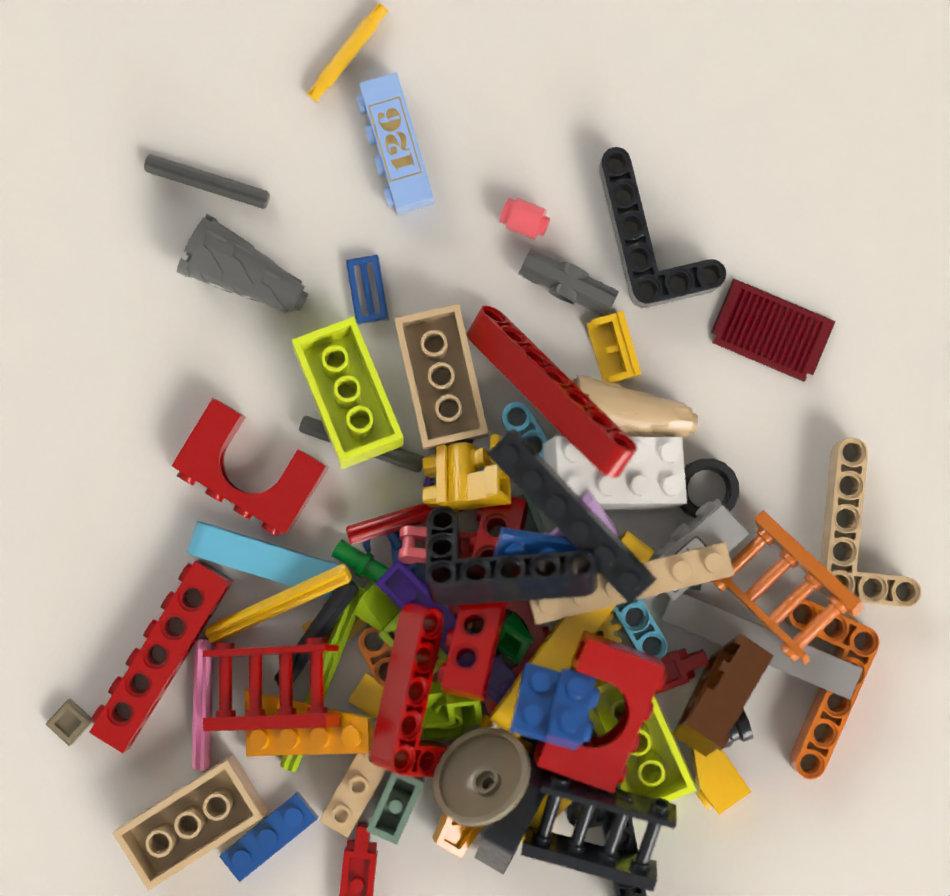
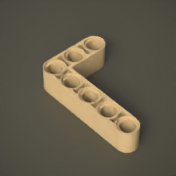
M858 438L839 440L833 445L830 455L820 563L834 576L839 575L843 580V584L863 603L911 607L917 604L922 594L921 587L915 579L857 571L868 449L865 443ZM847 444L853 446L856 451L855 459L852 462H848L843 457L842 451ZM843 477H848L853 485L852 491L847 495L842 493L839 487ZM842 509L849 514L850 519L847 526L843 528L836 522L837 513ZM841 542L846 547V555L838 561L833 555V548L837 543ZM872 579L876 589L873 595L867 597L863 592V585L866 580ZM904 582L908 587V595L903 600H900L896 595V589L899 584ZM822 588L820 589L823 595L831 598Z

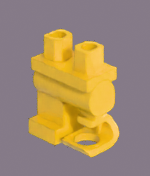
M494 434L490 437V450L502 439L500 435ZM466 442L454 443L449 446H436V454L423 458L424 475L428 478L436 477V485L424 487L423 502L429 507L447 506L454 509L455 512L511 504L510 477L493 461L484 447L477 449L475 445ZM483 467L484 471H478V469Z

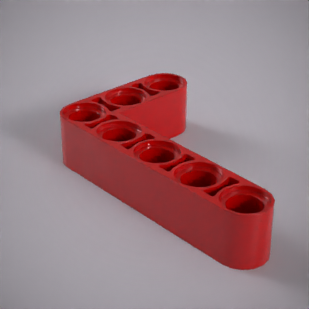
M408 603L401 610L397 623L370 750V758L375 766L402 776L433 778L441 756L449 747L436 741L420 740L444 627V617L438 609L416 603Z

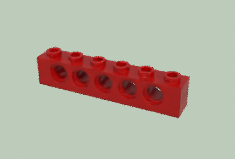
M511 496V504L477 509L476 521H480L478 532L472 533L469 542V552L472 553V558L493 557L498 537L489 535V532L494 526L500 525L505 528L524 531L529 510L526 499ZM507 602L454 605L453 616L457 617L455 629H449L445 645V648L449 650L447 663H441L437 679L439 683H442L441 688L445 694L485 702ZM473 621L484 623L482 631L478 634L466 632L467 626ZM467 653L474 654L476 661L471 667L463 668L459 666L461 656Z
M202 560L195 561L193 565L188 563L178 577V580L182 583L175 593L173 591L169 592L160 607L164 610L158 621L153 619L143 634L147 638L141 649L136 647L125 663L129 666L123 678L118 676L108 690V693L112 696L105 706L101 704L96 709L90 719L94 725L89 733L122 754L129 750L193 648L195 640L201 635L234 581ZM191 588L199 590L202 595V601L199 606H192L187 600V593ZM174 616L179 617L184 622V631L181 634H175L170 629V621ZM155 645H160L166 650L167 657L163 663L153 658L152 651ZM137 674H143L148 678L149 687L146 691L137 688L135 684ZM120 702L130 706L131 716L129 719L122 718L119 715L117 708Z

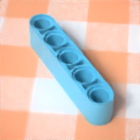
M196 521L187 553L292 587L339 566V564L200 521ZM334 590L329 591L321 596L329 598L331 594L334 592Z

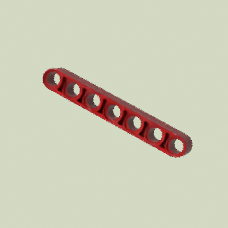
M483 305L466 333L467 338L596 469L608 477L618 478L637 451L634 441L501 311L494 307Z

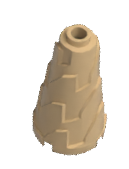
M576 375L577 378L573 380L629 437L687 438L690 433L696 432L698 415L693 413L692 408L687 407L684 403L652 397L651 393L622 388L620 384L596 380L589 376Z

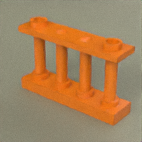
M762 510L754 518L758 528L756 531L757 536L731 560L734 575L711 582L721 592L725 589L730 591L783 643L779 648L790 660L795 662L799 659L806 665L810 659L803 648L839 613L843 615L847 611L855 618L863 610L862 601L772 517ZM774 543L782 550L779 554L781 558L744 593L731 579L766 545L770 546ZM798 565L806 573L803 577L805 581L767 616L754 602L790 567L794 569ZM822 588L831 596L828 600L830 604L792 640L778 625L814 590L819 591Z

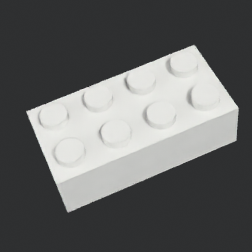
M555 436L543 444L544 460L580 498L590 490L603 510L674 509L687 503L682 437H630L636 444L637 451L618 478H611L601 473L565 436Z

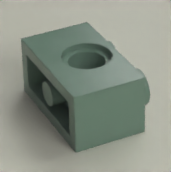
M391 772L366 831L397 845L426 777L402 776Z

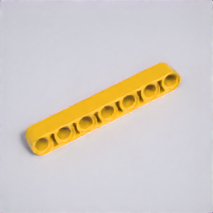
M626 530L620 536V540L641 562L649 561L654 550ZM616 605L559 619L528 663L558 672L563 668L569 670L573 665L571 661L583 631L596 634ZM523 670L489 717L490 720L507 732H509ZM509 732L510 734H513L517 739L521 736L520 734Z

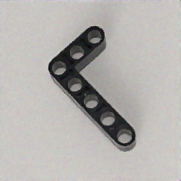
M620 147L608 149L601 159L599 173L632 303L640 308H649L717 290L726 279V269L720 261L715 259L658 271L629 153ZM609 159H618L622 162L623 169L619 172H613L607 167L606 162ZM615 191H627L630 194L631 201L625 204L619 203L614 197ZM626 221L634 222L638 226V233L636 235H627L622 229V223ZM634 252L643 254L646 258V265L636 267L631 264L630 254ZM702 270H713L717 275L716 283H706L702 278ZM673 276L681 277L685 282V290L681 292L673 290L669 283L670 278ZM638 285H650L654 291L653 298H641L637 292Z
M441 506L431 510L428 514L425 574L431 599L438 605L585 597L591 595L597 589L596 560L592 554L586 551L461 559V534L457 514L454 509Z
M536 740L528 754L530 777L522 798L509 813L499 820L489 823L474 857L503 875L546 796L545 793L540 792L544 768L536 765L533 755L539 740Z

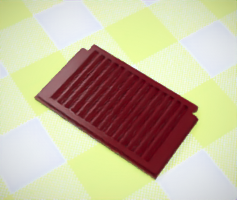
M733 279L711 330V333L716 335L712 343L804 382L807 378V373L814 375L836 321Z

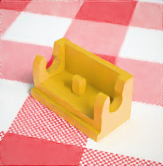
M624 311L599 317L586 323L602 381L618 383L639 377L642 374Z

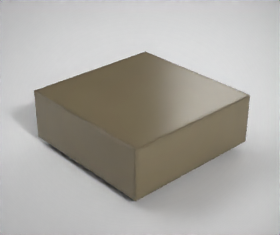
M70 698L67 699L45 725L68 746H71L92 722L90 721L91 717Z

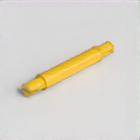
M377 3L368 17L363 18L328 65L316 77L318 80L306 93L311 100L317 103L327 88L331 89L333 83L374 31L378 29L377 25L388 13V10L382 4Z

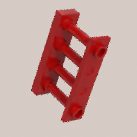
M307 638L306 645L235 648V643H215V650H203V657L219 658V711H216V717L203 718V732L340 727V713H328V706L324 707L323 653L339 652V645L326 644V638ZM310 653V707H307V714H297V708H293L292 654ZM279 655L280 708H276V715L266 716V709H263L262 656ZM249 656V709L246 710V716L236 717V710L232 709V657Z

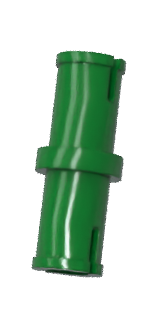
M343 539L338 542L331 555L334 559H338L355 570V575L360 578L365 576L373 582H376L389 569L375 560L372 553L367 552L365 554Z

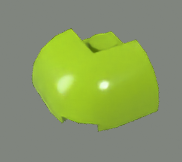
M432 681L420 740L444 741L457 739L464 735L465 730L475 725H481L483 719L481 701L445 694L441 688L442 683Z

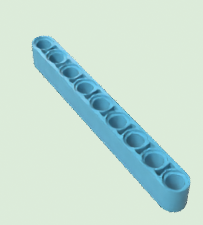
M521 402L508 404L502 413V423L508 433L510 430L515 429L525 440L529 437L538 438L542 443V450L539 455L544 459L543 444L548 439L531 410ZM513 409H520L525 413L526 421L519 427L512 426L507 420L508 412ZM642 598L635 600L632 604L625 602L616 605L612 611L615 613L633 647L644 652L642 648L644 640L650 636L656 637L659 641V647L656 652L649 655L662 659L667 652V642ZM631 608H639L642 612L641 622L637 625H629L626 622L625 615Z

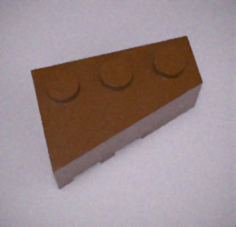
M741 633L712 654L709 658L710 664L705 666L672 735L705 757L717 749L721 751L731 737V733H729L731 728L742 714L745 704L774 655Z

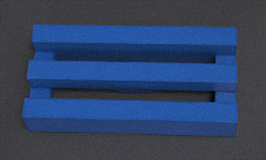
M372 255L346 260L357 325L389 320L379 256ZM373 263L381 311L378 314H375L367 269V264ZM360 265L368 310V315L362 316L354 270V266Z

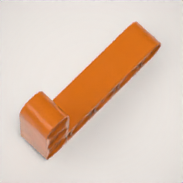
M805 599L801 604L807 609L806 618L801 622H796L792 612L784 620L789 625L803 630L825 607ZM841 614L834 618L837 622L835 633L827 636L823 629L816 637L837 646L834 657L851 662L853 665L863 668L851 699L840 696L841 702L835 709H829L827 705V700L833 692L819 687L789 757L793 770L805 779H817L824 773L879 648L880 641L876 631ZM864 632L867 636V643L863 648L857 649L854 645V638L858 633ZM825 723L828 729L826 736L822 739H815L814 729L817 725ZM807 754H813V766L806 770L802 769L800 765L801 759Z

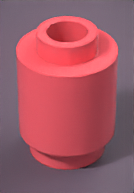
M508 198L499 222L505 224L506 229L535 240L538 234L544 236L550 222V217L546 216L547 209L520 198L516 200Z

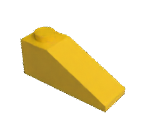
M690 747L695 782L701 789L696 795L707 810L713 807L718 815H720L752 792L723 750L719 751L717 749L705 757Z

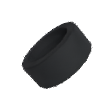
M714 458L698 459L684 467L687 503L679 507L688 516L696 518V512L700 508L689 498L688 483L695 473L702 470H711L723 478L726 485V494L722 503L729 511L735 507L739 497V481L735 472L726 463Z

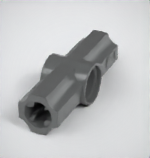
M530 249L518 273L519 276L526 278L532 283L548 289V292L556 298L570 304L577 303L602 316L608 315L619 293L615 288L589 277V274L583 269L568 262L560 263L533 249Z

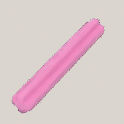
M207 638L197 639L194 642L192 769L198 771L208 770L211 766V731L203 732V718H212L213 658L203 657V650H213V643Z

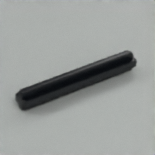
M350 580L349 583L334 590L297 645H306L307 638H326L359 590L354 581ZM310 653L292 654L293 683L310 661ZM278 670V672L276 673V675L274 676V680L276 681V683H277L278 686H279V670Z

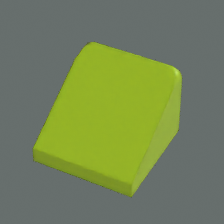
M375 583L362 595L354 611V615L380 632L398 614V610L390 598Z

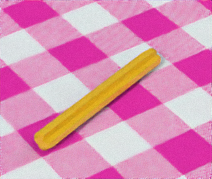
M344 564L336 566L208 625L205 635L211 643H218L349 583L352 578L351 573Z

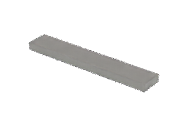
M684 593L674 601L670 598L662 620L722 646L741 633L774 655L769 666L849 700L863 670L861 667L808 645L803 650L807 653L810 661L806 665L799 659L793 662L779 648L783 643L769 629Z

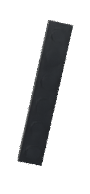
M515 429L510 430L487 453L579 551H586L593 555L596 560L597 570L629 604H632L657 580L645 565Z

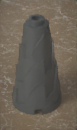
M206 214L205 218L201 219L184 249L188 256L187 260L185 261L180 258L177 266V273L184 277L195 278L223 291L265 303L285 313L287 310L292 312L294 308L300 311L308 297V293L303 291L305 288L301 284L303 281L280 268L273 260L256 250L251 243L220 224L216 218L209 214Z

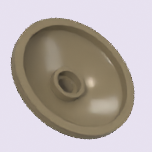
M480 728L462 735L448 747L436 766L433 777V793L437 805L447 817L461 825L482 826L499 820L517 805L527 788L530 777V761L527 751L513 734L499 728Z

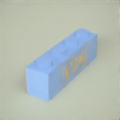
M397 72L359 83L362 94L356 95L361 114L368 113L371 125L365 126L370 145L377 144L380 156L374 157L379 176L386 175L389 187L383 188L388 207L395 206L398 215L435 204Z

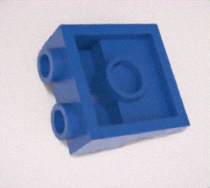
M527 662L523 668L509 732L576 750L582 745L583 741H589L592 733L593 722L587 719L589 709H595L600 695V689L594 687L596 678L564 668L558 672Z

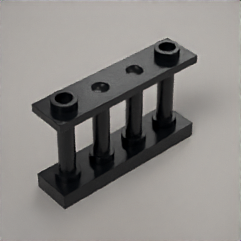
M544 769L540 792L549 795L539 827L529 826L523 836L521 855L653 892L657 882V861L650 858L661 826L672 829L676 828V805L663 798H650L615 788L614 793ZM562 798L582 804L572 836L570 837L551 832ZM595 807L615 813L605 845L603 846L584 841ZM628 816L648 822L639 851L635 855L617 850Z

